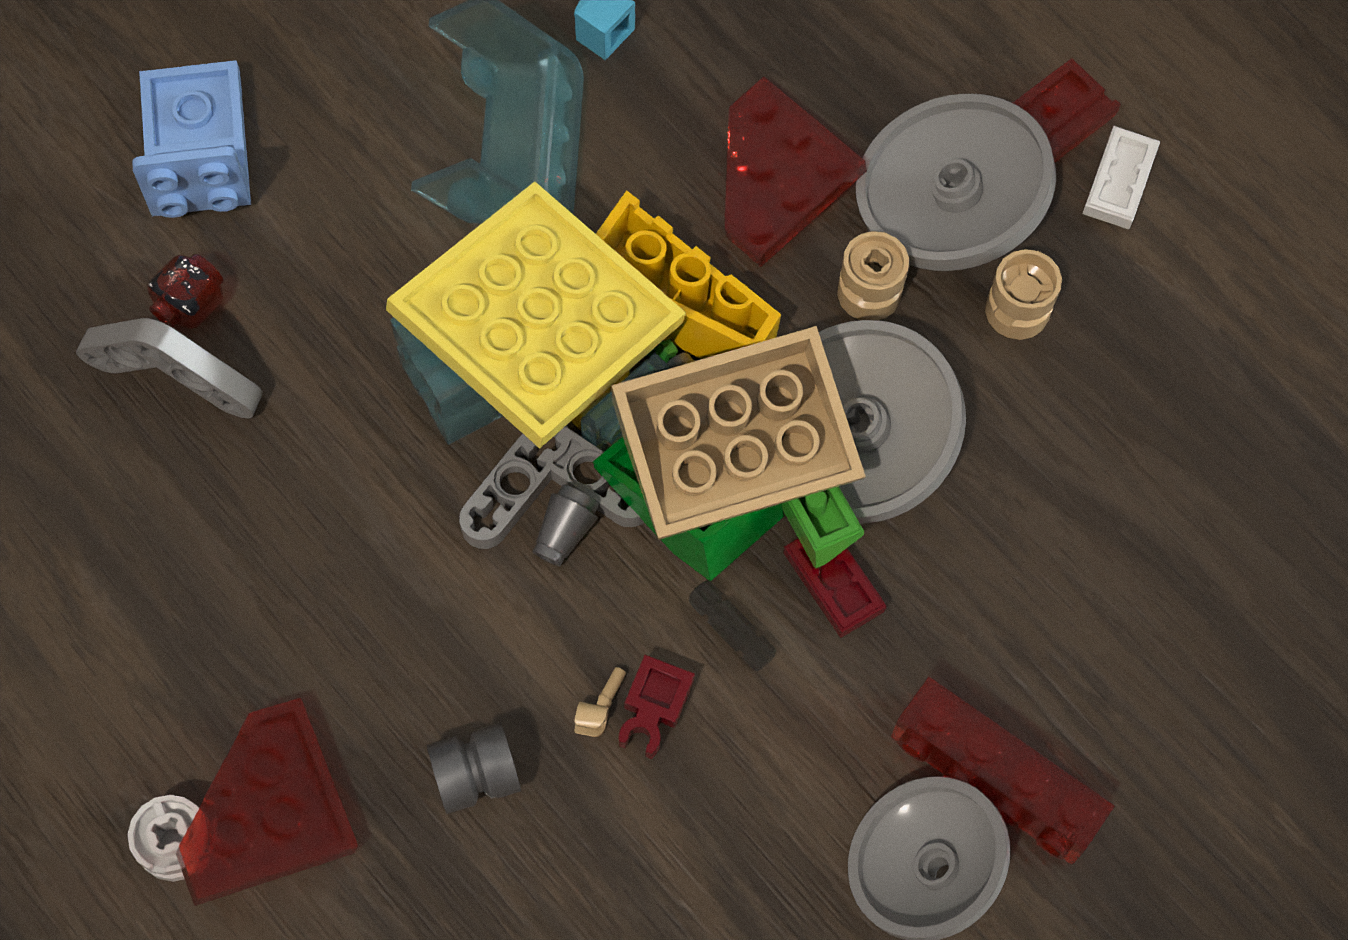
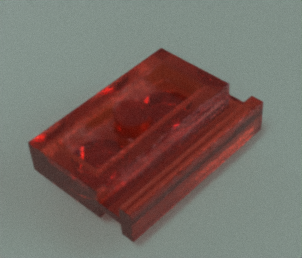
M1072 58L1013 102V104L1028 112L1042 127L1049 140L1054 162L1117 115L1120 103L1117 100L1112 102L1104 94L1105 89Z

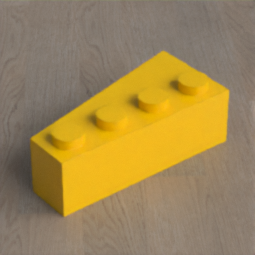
M626 190L596 235L686 312L683 323L667 336L664 341L671 339L676 347L700 359H704L777 337L781 314L732 274L729 276L722 274L710 264V256L697 246L691 249L673 234V227L660 216L656 218L650 216L639 207L640 200Z

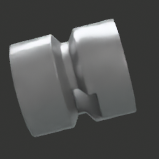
M501 722L472 732L470 742L464 744L458 737L454 736L426 745L446 814L475 806L479 796L478 793L484 792L491 799L495 797L498 799L521 791Z

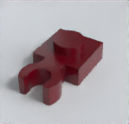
M644 655L624 702V709L636 713V717L627 720L622 725L619 732V747L625 749L633 734L644 733L650 739L646 747L645 757L652 759L660 748L659 724L662 723L675 728L695 680V674Z

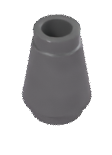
M563 484L558 494H551L536 541L537 544L532 552L541 559L560 567L564 558H567L598 519L595 512L599 503L580 490Z

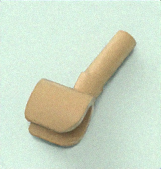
M615 667L598 697L597 705L579 702L575 715V733L592 737L603 735L612 700L627 674L623 669Z

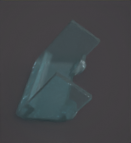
M468 0L429 18L428 27L463 49L461 61L462 78L468 87L486 99L481 161L478 163L469 158L412 181L411 190L465 222L482 224L535 181L573 214L584 83L583 70L575 54L499 0Z

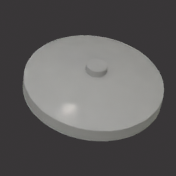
M948 95L926 101L907 110L881 130L862 158L856 179V198L860 214L868 232H885L897 238L906 248L910 266L934 271L962 270L988 263L1005 255L1032 234L1046 215L1051 204L1056 185V168L1049 140L1042 127L1028 112L1009 101L989 95Z
M878 320L851 321L820 331L819 335L866 476L865 479L839 486L860 524L879 522L896 517L928 498L942 484L957 460L966 427V409L961 386L942 353L930 341L911 329Z

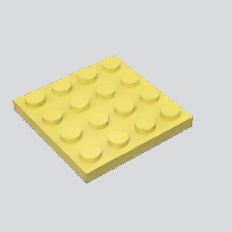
M535 181L387 299L386 304L387 312L539 449L683 323L686 314L683 309Z

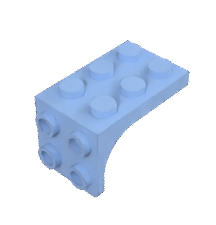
M237 60L139 71L145 156L134 158L132 166L133 173L152 217L164 216L175 218L183 216L187 212L203 210L225 212L233 210L237 206L251 205L241 77Z

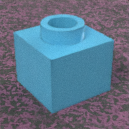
M580 0L574 12L576 40L606 60L635 30V2L633 0Z

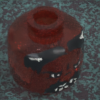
M193 254L191 257L176 255L147 284L149 297L153 301L149 310L160 322L172 328L176 324L187 329L197 328L222 303L223 290L220 285L224 282V279L218 270L198 254Z

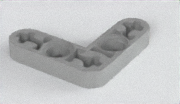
M149 318L90 327L86 330L76 350L77 356L85 363L108 373H121L157 367L219 409L241 418L253 417L263 395L261 388L172 327Z
M566 426L554 436L557 450L553 451L547 448L537 458V466L539 470H542L541 472H538L530 463L537 455L538 447L522 433L465 503L460 512L459 519L463 537L471 546L478 549L495 547L504 540L548 483L553 480L561 486L563 484L571 486L595 499L599 503L597 511L623 527H636L642 525L644 521L630 506L626 511L621 509L620 496L611 489H608L609 483L603 477L593 484H583L574 478L573 472L579 464L593 462L603 451ZM520 472L526 475L530 480L528 489L519 495L506 493L501 488V481L507 474ZM605 491H607L606 497H601V495ZM493 495L500 503V506L492 516L495 528L490 530L487 527H483L479 532H476L473 517L478 516L482 519L487 517L494 508L493 499L489 497Z

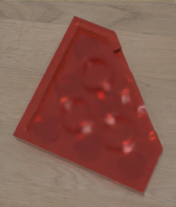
M766 77L761 78L729 107L725 232L727 238L760 267L867 172L865 160Z
M301 698L248 714L227 757L224 759L207 791L198 812L178 846L176 856L194 906L352 855L357 850L356 838Z

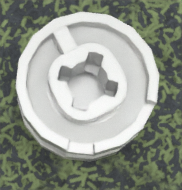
M175 795L155 797L142 805L133 816L128 830L129 849L136 861L156 878L172 882L188 879L201 871L211 858L215 844L213 828L199 807L187 798ZM210 837V845L209 847H207V842Z

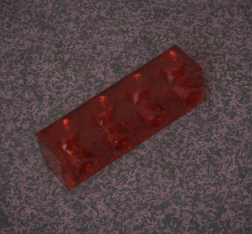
M930 677L927 678L898 718L891 735L898 742L901 749L914 759L922 762L926 761L943 773L944 777L966 782L978 789L994 804L1006 824L1014 827L1018 826L1035 838L1037 844L1045 852L1057 859H1064L1072 865L1086 850L1115 807L1112 803Z

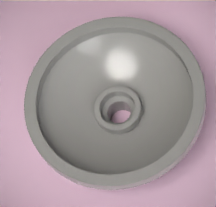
M926 777L900 785L880 798L871 807L854 834L848 857V878L854 899L870 921L881 930L904 940H940L955 935L971 926L984 915L999 895L1010 863L1008 831L1000 812L982 792L966 782L948 777ZM949 865L946 874L941 878H936L937 871L942 866Z

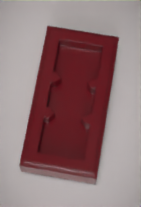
M799 539L784 546L783 554L840 638L885 612L886 604L847 548L825 565L815 569Z

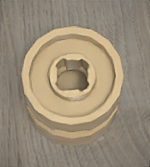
M871 231L860 234L849 242L844 251L837 296L841 307L850 316L858 320L879 321L887 318L897 309L901 301L909 267V256L906 248L897 238L885 232Z
M1024 249L1014 251L1003 258L997 267L993 284L986 300L985 309L988 322L996 332L1007 338L1023 340L1032 338L1043 331L1053 311V306L1060 293L1062 283L1059 267L1049 256L1039 251Z

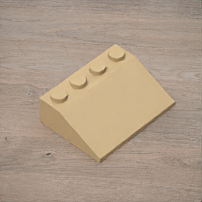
M817 326L612 385L613 406L658 540L862 480L866 477Z

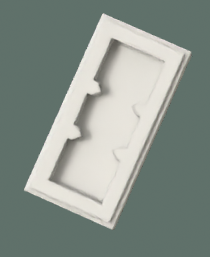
M1113 126L1082 214L1130 229L1160 141Z

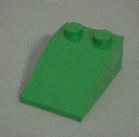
M621 437L593 461L594 468L656 535L624 438ZM782 503L660 540L674 555L711 582L784 517Z

